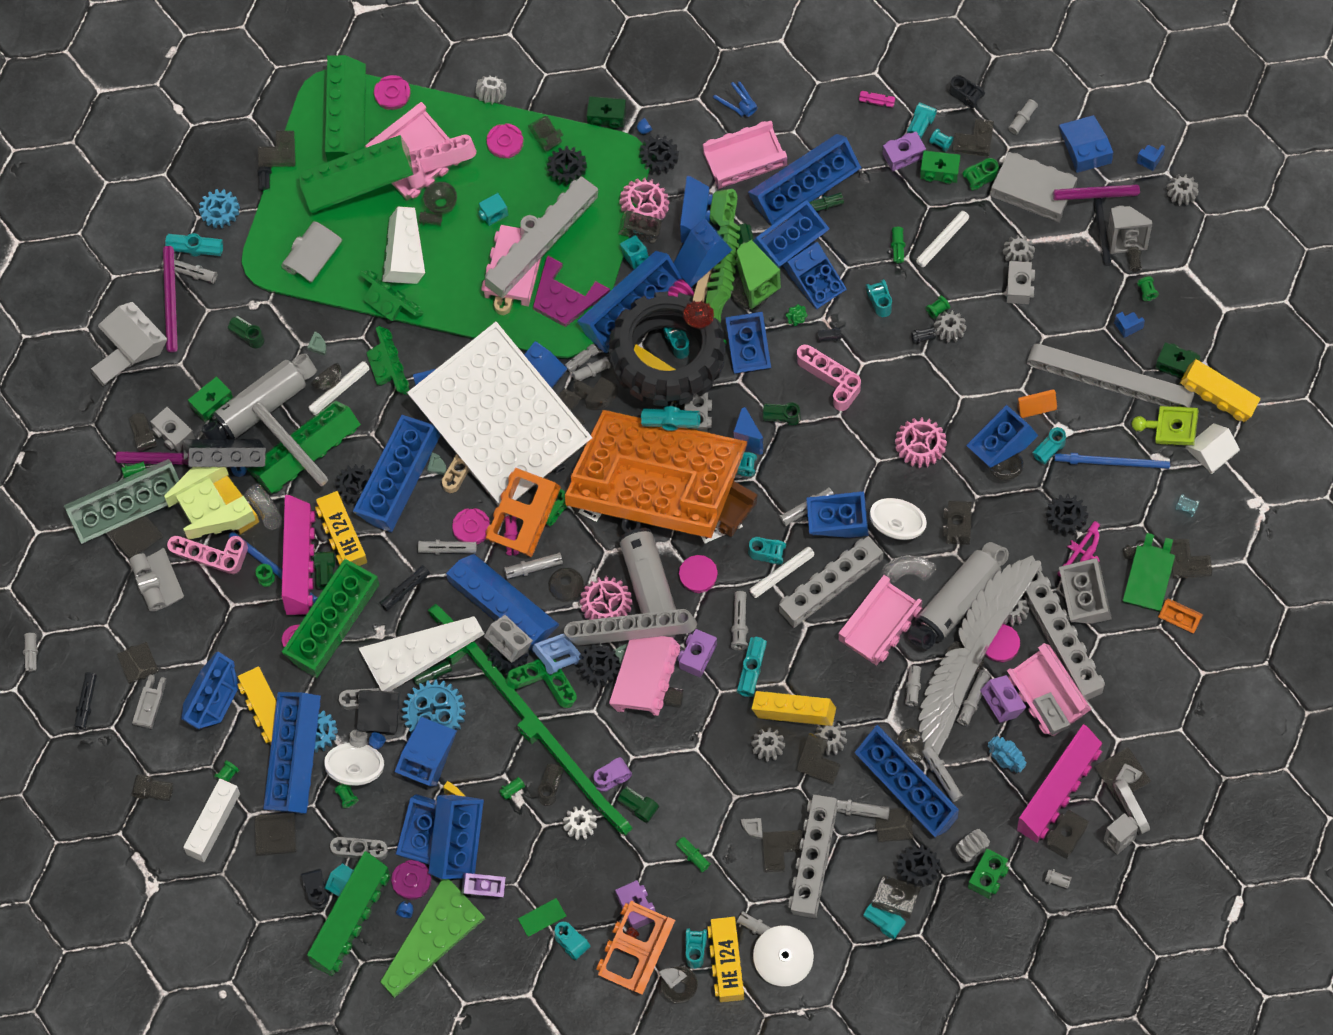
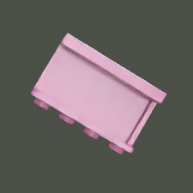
M772 121L760 122L756 126L743 128L733 134H725L718 139H710L703 144V154L718 189L787 166V155L785 151H782L777 140Z
M501 225L500 230L496 231L494 240L496 246L491 249L490 258L492 261L491 264L487 265L486 273L489 269H494L497 266L498 260L509 253V249L514 243H518L521 240L520 228ZM541 258L507 293L506 298L521 300V305L529 306ZM484 280L482 291H484L485 298L489 299L490 295L498 296L485 286Z
M883 575L839 632V641L877 666L880 661L883 662L887 658L888 650L891 646L895 647L898 644L901 633L907 632L910 628L911 620L923 610L922 600H914L890 584V578Z
M659 636L629 640L609 702L617 712H624L625 708L646 710L650 711L653 715H659L660 709L663 707L665 693L669 688L671 674L674 672L676 658L680 653V645L673 637Z
M1044 643L1038 647L1040 651L1015 669H1008L1007 672L1010 675L1008 678L1012 685L1017 686L1020 690L1018 693L1020 698L1029 704L1031 715L1040 721V729L1044 734L1055 736L1058 733L1053 735L1050 733L1032 703L1035 698L1051 692L1070 724L1092 709L1051 646Z

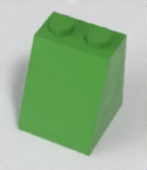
M752 240L741 244L737 250L738 271L749 307L753 309L781 288L780 269Z

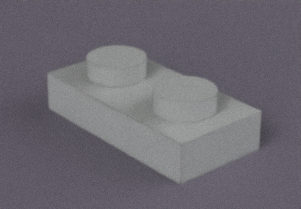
M1051 692L1033 700L1032 703L1052 735L1069 728L1070 723Z

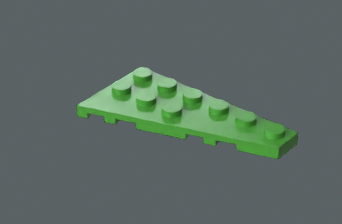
M449 879L441 880L381 980V984L394 998L485 919L480 911Z

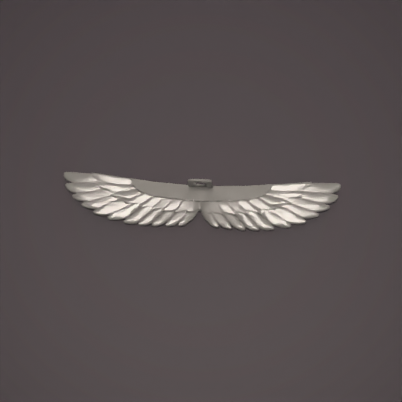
M1030 558L1024 560L1022 564L1019 560L1012 567L1010 564L1007 565L1002 574L999 570L993 580H988L984 592L981 589L977 595V600H973L972 610L968 609L967 620L964 618L962 628H959L960 640L965 648L954 649L945 654L946 658L940 662L941 667L935 670L934 675L936 676L930 680V686L925 691V696L927 697L920 706L923 710L918 719L922 721L919 732H923L921 742H925V749L933 746V749L939 755L946 739H948L977 668L1001 626L1030 586L1032 579L1041 566V561L1038 560L1031 564L1032 559Z

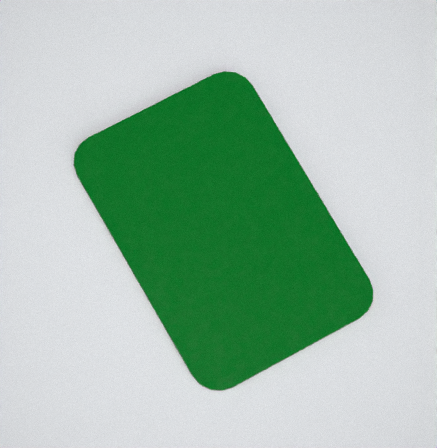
M327 69L316 72L303 83L297 94L271 168L270 189L263 191L243 248L242 265L246 276L255 286L269 292L388 319L363 300L372 283L359 273L360 271L371 270L378 275V279L383 280L390 216L397 207L415 208L425 274L417 284L397 282L390 284L394 291L403 293L406 296V300L420 306L419 309L424 313L422 316H415L402 307L394 321L475 339L493 323L497 322L519 350L527 351L536 341L549 350L556 358L574 357L583 350H587V347L591 344H594L585 335L577 322L593 306L586 309L581 316L566 327L536 312L533 306L548 256L563 264L554 280L586 296L595 281L608 287L610 291L614 288L624 257L620 243L629 239L634 224V219L632 222H629L630 217H624L625 211L620 209L622 206L619 204L620 194L623 192L624 187L628 186L629 182H635L637 178L641 182L644 178L647 180L650 168L645 169L646 163L641 164L642 158H639V152H641L640 146L643 143L637 137L618 130L493 103L492 105L489 102L485 104L484 101H479V99L409 84L411 94L407 104L400 109L388 110L379 106L374 96L375 85L382 78L366 74L364 148L370 141L422 102L426 106L425 111L449 139L461 135H469L476 148V155L471 159L460 162L456 166L453 164L448 168L449 171L441 177L439 175L435 178V182L427 188L425 186L421 189V193L414 199L411 197L409 200H406L395 186L390 183L311 213L300 186L299 173L327 163L325 154ZM512 124L521 131L523 147L514 157L499 158L489 151L487 135L496 125ZM566 146H568L569 150L575 147L576 152L581 151L582 156L586 157V174L582 175V177L598 188V198L541 257L529 306L521 305V300L514 299L511 311L506 315H500L494 308L496 296L490 295L489 299L485 298L484 291H482L486 268L492 261L490 258L491 249L496 246L494 241L496 231L500 230L501 225L520 228L521 220L528 215L535 216L537 219L542 218L545 215L546 209L557 202L559 195L567 192L572 181H569L568 185H566L565 181L559 184L558 179L553 181L552 175L549 176L548 157H553V151L558 153L559 147L562 150H565ZM498 193L507 206L508 216L489 226L486 220L482 221L478 214V211H480L479 203ZM315 221L338 235L342 242L313 282H309L297 272L294 275L288 273L281 264L292 251V245L296 238L302 237L312 222ZM503 298L502 305H500V308L506 306L505 298Z

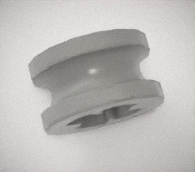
M360 730L351 731L350 745L357 748L366 746L367 733Z

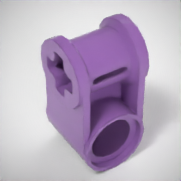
M621 757L616 758L595 771L594 786L598 791L606 792L616 785L627 781L632 776V773Z

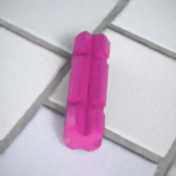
M861 91L859 101L865 103L869 101L871 104L881 106L885 104L887 107H894L895 97H885L882 94H868L866 91Z

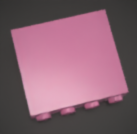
M420 102L365 145V148L401 135L409 151L448 140L449 137L425 111L426 106ZM453 164L425 172L426 182L420 188L411 187L407 177L392 184L406 200H409L411 197L414 199L421 193V189L425 186L427 188L435 182V178L439 175L441 177L449 171L448 168Z

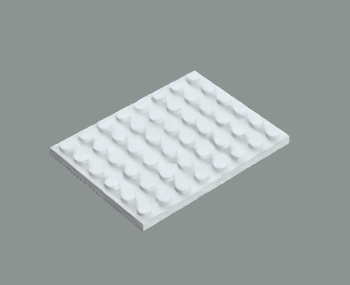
M497 322L493 323L407 392L499 505L501 503V494L507 488L509 475L511 472H514L515 467L544 478L592 439L591 435ZM521 478L512 499L517 500L536 484Z

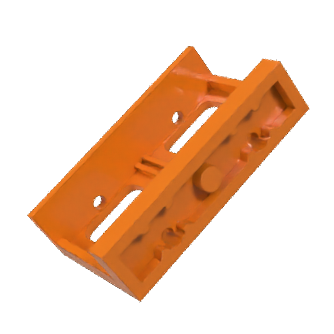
M515 467L514 472H511L509 475L507 488L501 494V503L494 511L493 522L486 530V539L532 557L561 486L553 481ZM521 478L538 485L537 492L530 505L512 499ZM506 514L523 520L522 528L516 540L498 535Z
M630 901L629 904L625 903L621 911L624 917L621 923L617 921L613 929V933L616 935L613 941H608L604 950L608 953L605 960L600 959L596 970L599 971V976L643 995L675 920L641 906L634 901ZM630 912H637L655 921L654 929L647 942H642L623 933V927ZM615 948L634 955L639 959L631 979L623 978L606 969V965Z

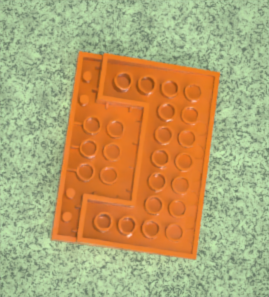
M603 410L591 434L592 439L587 442L571 475V483L565 494L566 505L712 538L745 452L747 441L688 428L668 431L662 427L642 426L641 418Z

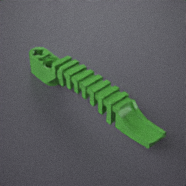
M734 189L716 191L713 194L710 209V220L713 224H719L720 230L717 232L732 249L720 261L721 264L714 266V269L719 272L712 273L711 278L717 281L707 283V287L713 290L707 291L706 306L713 312V318L718 319L720 322L723 306L731 297V291L734 288L732 282L735 280L733 274L736 271L734 265L737 263V260H735V257H737L736 248L739 247L737 240L740 238V235L736 233L740 231V226L734 223L737 205V193Z

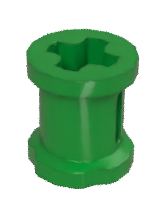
M1151 276L1144 277L1137 282V285L1142 290V299L1144 301H1150L1159 296L1158 291L1154 288V280Z
M942 295L938 296V300L925 307L927 313L934 320L942 312L948 311L951 308L949 302Z
M261 564L256 568L255 573L259 584L263 587L271 586L275 581L272 567L268 564Z
M225 760L223 768L214 777L217 781L222 779L229 782L235 773H238L240 770L234 764Z
M341 784L334 790L339 795L343 808H349L359 801L358 797L354 796L351 785Z

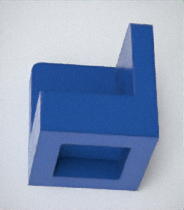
M1147 145L1145 150L1141 149L1139 152L1137 163L1153 171L1164 155L1165 146L1161 145L1158 150Z
M1120 312L1115 316L1114 324L1125 338L1143 329L1145 320L1143 317L1138 319L1134 312L1126 316L1123 312Z

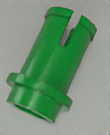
M144 461L130 466L126 464L125 467H122L124 478L145 470Z
M517 777L508 785L501 786L499 793L504 800L512 799L511 796L525 788V784Z

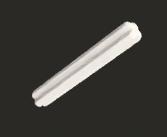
M961 211L917 258L918 265L925 267L966 223L969 215L965 211Z
M362 361L308 407L309 411L313 415H317L369 371V366Z
M806 547L751 587V595L757 598L811 559L814 556L813 550L810 547Z

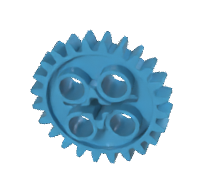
M427 680L425 687L419 683V690L413 687L414 694H407L410 701H404V704L408 707L402 708V711L407 713L402 717L407 721L405 723L406 727H411L409 730L411 734L420 717L430 719L452 729H461L458 722L465 721L461 715L466 714L465 710L462 709L466 705L464 702H461L463 697L458 695V689L453 690L452 684L446 687L445 681H442L439 685L438 681L435 680L434 684L431 685L429 680ZM440 697H446L444 703H437ZM427 701V705L425 707H418L420 702ZM434 708L437 709L435 711L436 714H432ZM444 715H450L448 721H441V718Z

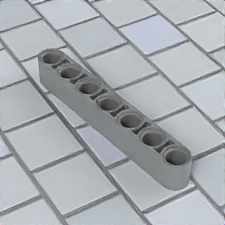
M678 609L574 621L565 626L564 634L574 645L579 646L691 633L695 630L697 621L688 610Z

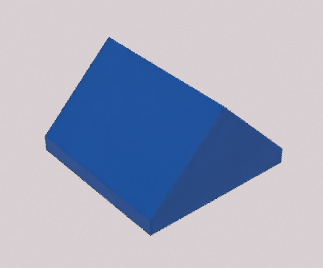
M744 407L741 409L734 430V439L747 441L745 451L761 455L763 454V437Z

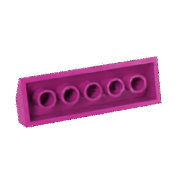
M285 495L282 599L286 615L307 614L310 607L313 606V595H310V590L314 589V581L311 578V573H314V561H311V556H314L315 552L314 544H312V539H315V528H312V523L315 522L316 518L315 511L311 510L309 503L290 495Z
M1082 725L1019 817L1017 831L1038 843L1040 838L1044 839L1050 830L1048 826L1051 822L1055 823L1060 816L1059 810L1061 807L1065 808L1071 799L1069 797L1072 791L1076 792L1082 783L1080 779L1083 775L1086 777L1092 769L1091 763L1093 760L1097 761L1103 752L1101 751L1102 742L1086 725Z

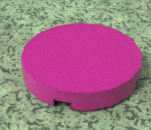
M386 76L375 85L374 96L376 102L384 109H400L410 99L409 84L400 76Z
M499 124L488 133L487 146L494 156L511 158L521 151L523 136L516 126L512 124L500 126Z
M464 509L453 519L452 528L454 536L459 542H476L480 544L486 540V530L490 525V521L485 512L480 509Z
M691 556L680 566L679 577L681 584L685 589L694 591V593L708 591L717 580L718 572L716 565L706 556Z
M1003 624L990 644L985 656L992 661L1007 662L1012 660L1020 648V638L1017 632L1012 627Z

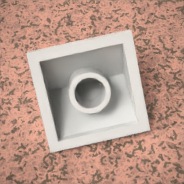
M1214 423L1195 438L1194 446L1187 445L1185 447L1211 474L1240 451L1229 428Z

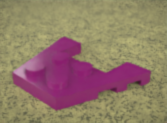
M548 256L533 308L536 312L566 327L581 316L590 306L597 304L599 299L610 292V289L595 281L586 296L554 280L563 264Z

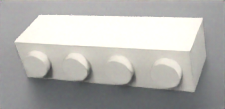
M219 779L183 847L188 856L205 862L240 795L236 785Z

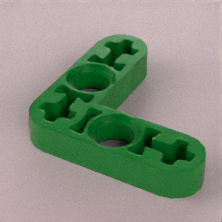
M540 659L510 670L506 677V684L513 689H518L544 679L559 705L564 708L572 707L577 699V695L563 671L558 669L556 673L550 676ZM527 670H534L536 672V676H530L527 673ZM553 679H559L562 685H555Z

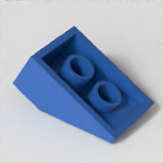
M1094 115L1059 125L1076 173L1112 163L1113 151Z
M704 218L690 231L674 261V265L686 283L692 287L728 255L732 249L717 230Z
M763 312L725 317L734 373L771 368Z
M1006 405L966 446L991 468L1026 449L1038 435L1027 422Z
M864 491L806 498L810 534L848 538L869 536Z
M418 794L410 798L396 851L397 855L430 864L437 800Z

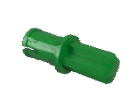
M902 227L892 228L891 248H893V261L897 264L904 262L905 242L903 241L904 230Z
M685 837L678 840L676 845L687 856L688 861L691 860L701 872L708 869L711 863L699 852V848L696 849Z

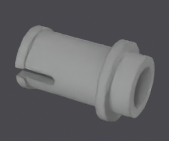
M1055 869L1048 870L1045 881L1048 884L1053 883L1068 889L1072 877L1055 872Z

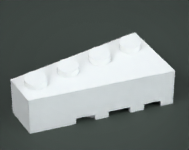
M397 207L389 219L388 245L386 246L387 256L384 263L385 273L382 282L417 284L425 274L415 208Z

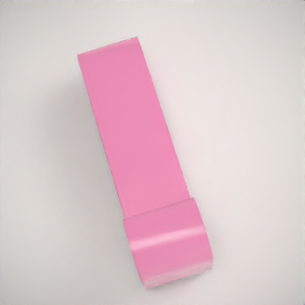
M461 135L411 150L410 157L413 175L407 177L411 187L420 188L425 184V172L473 158L476 155V148L469 135Z
M801 345L797 349L798 365L836 388L833 394L834 408L839 411L847 410L860 393V377L809 345ZM823 364L825 367L819 368L817 365ZM833 374H840L841 376H840V377H833L832 375H833ZM854 383L856 386L850 387L848 384ZM843 397V398H845L846 400H845V401H839L838 398Z
M179 536L171 537L167 544L168 549L179 557L229 574H236L240 571L248 551L246 541L239 536L231 537L224 551ZM241 542V548L234 550L235 543ZM181 544L185 547V550L179 547L175 548V545ZM199 548L198 555L192 556L193 549ZM217 554V559L214 562H210V556ZM230 560H234V566L227 568V563Z

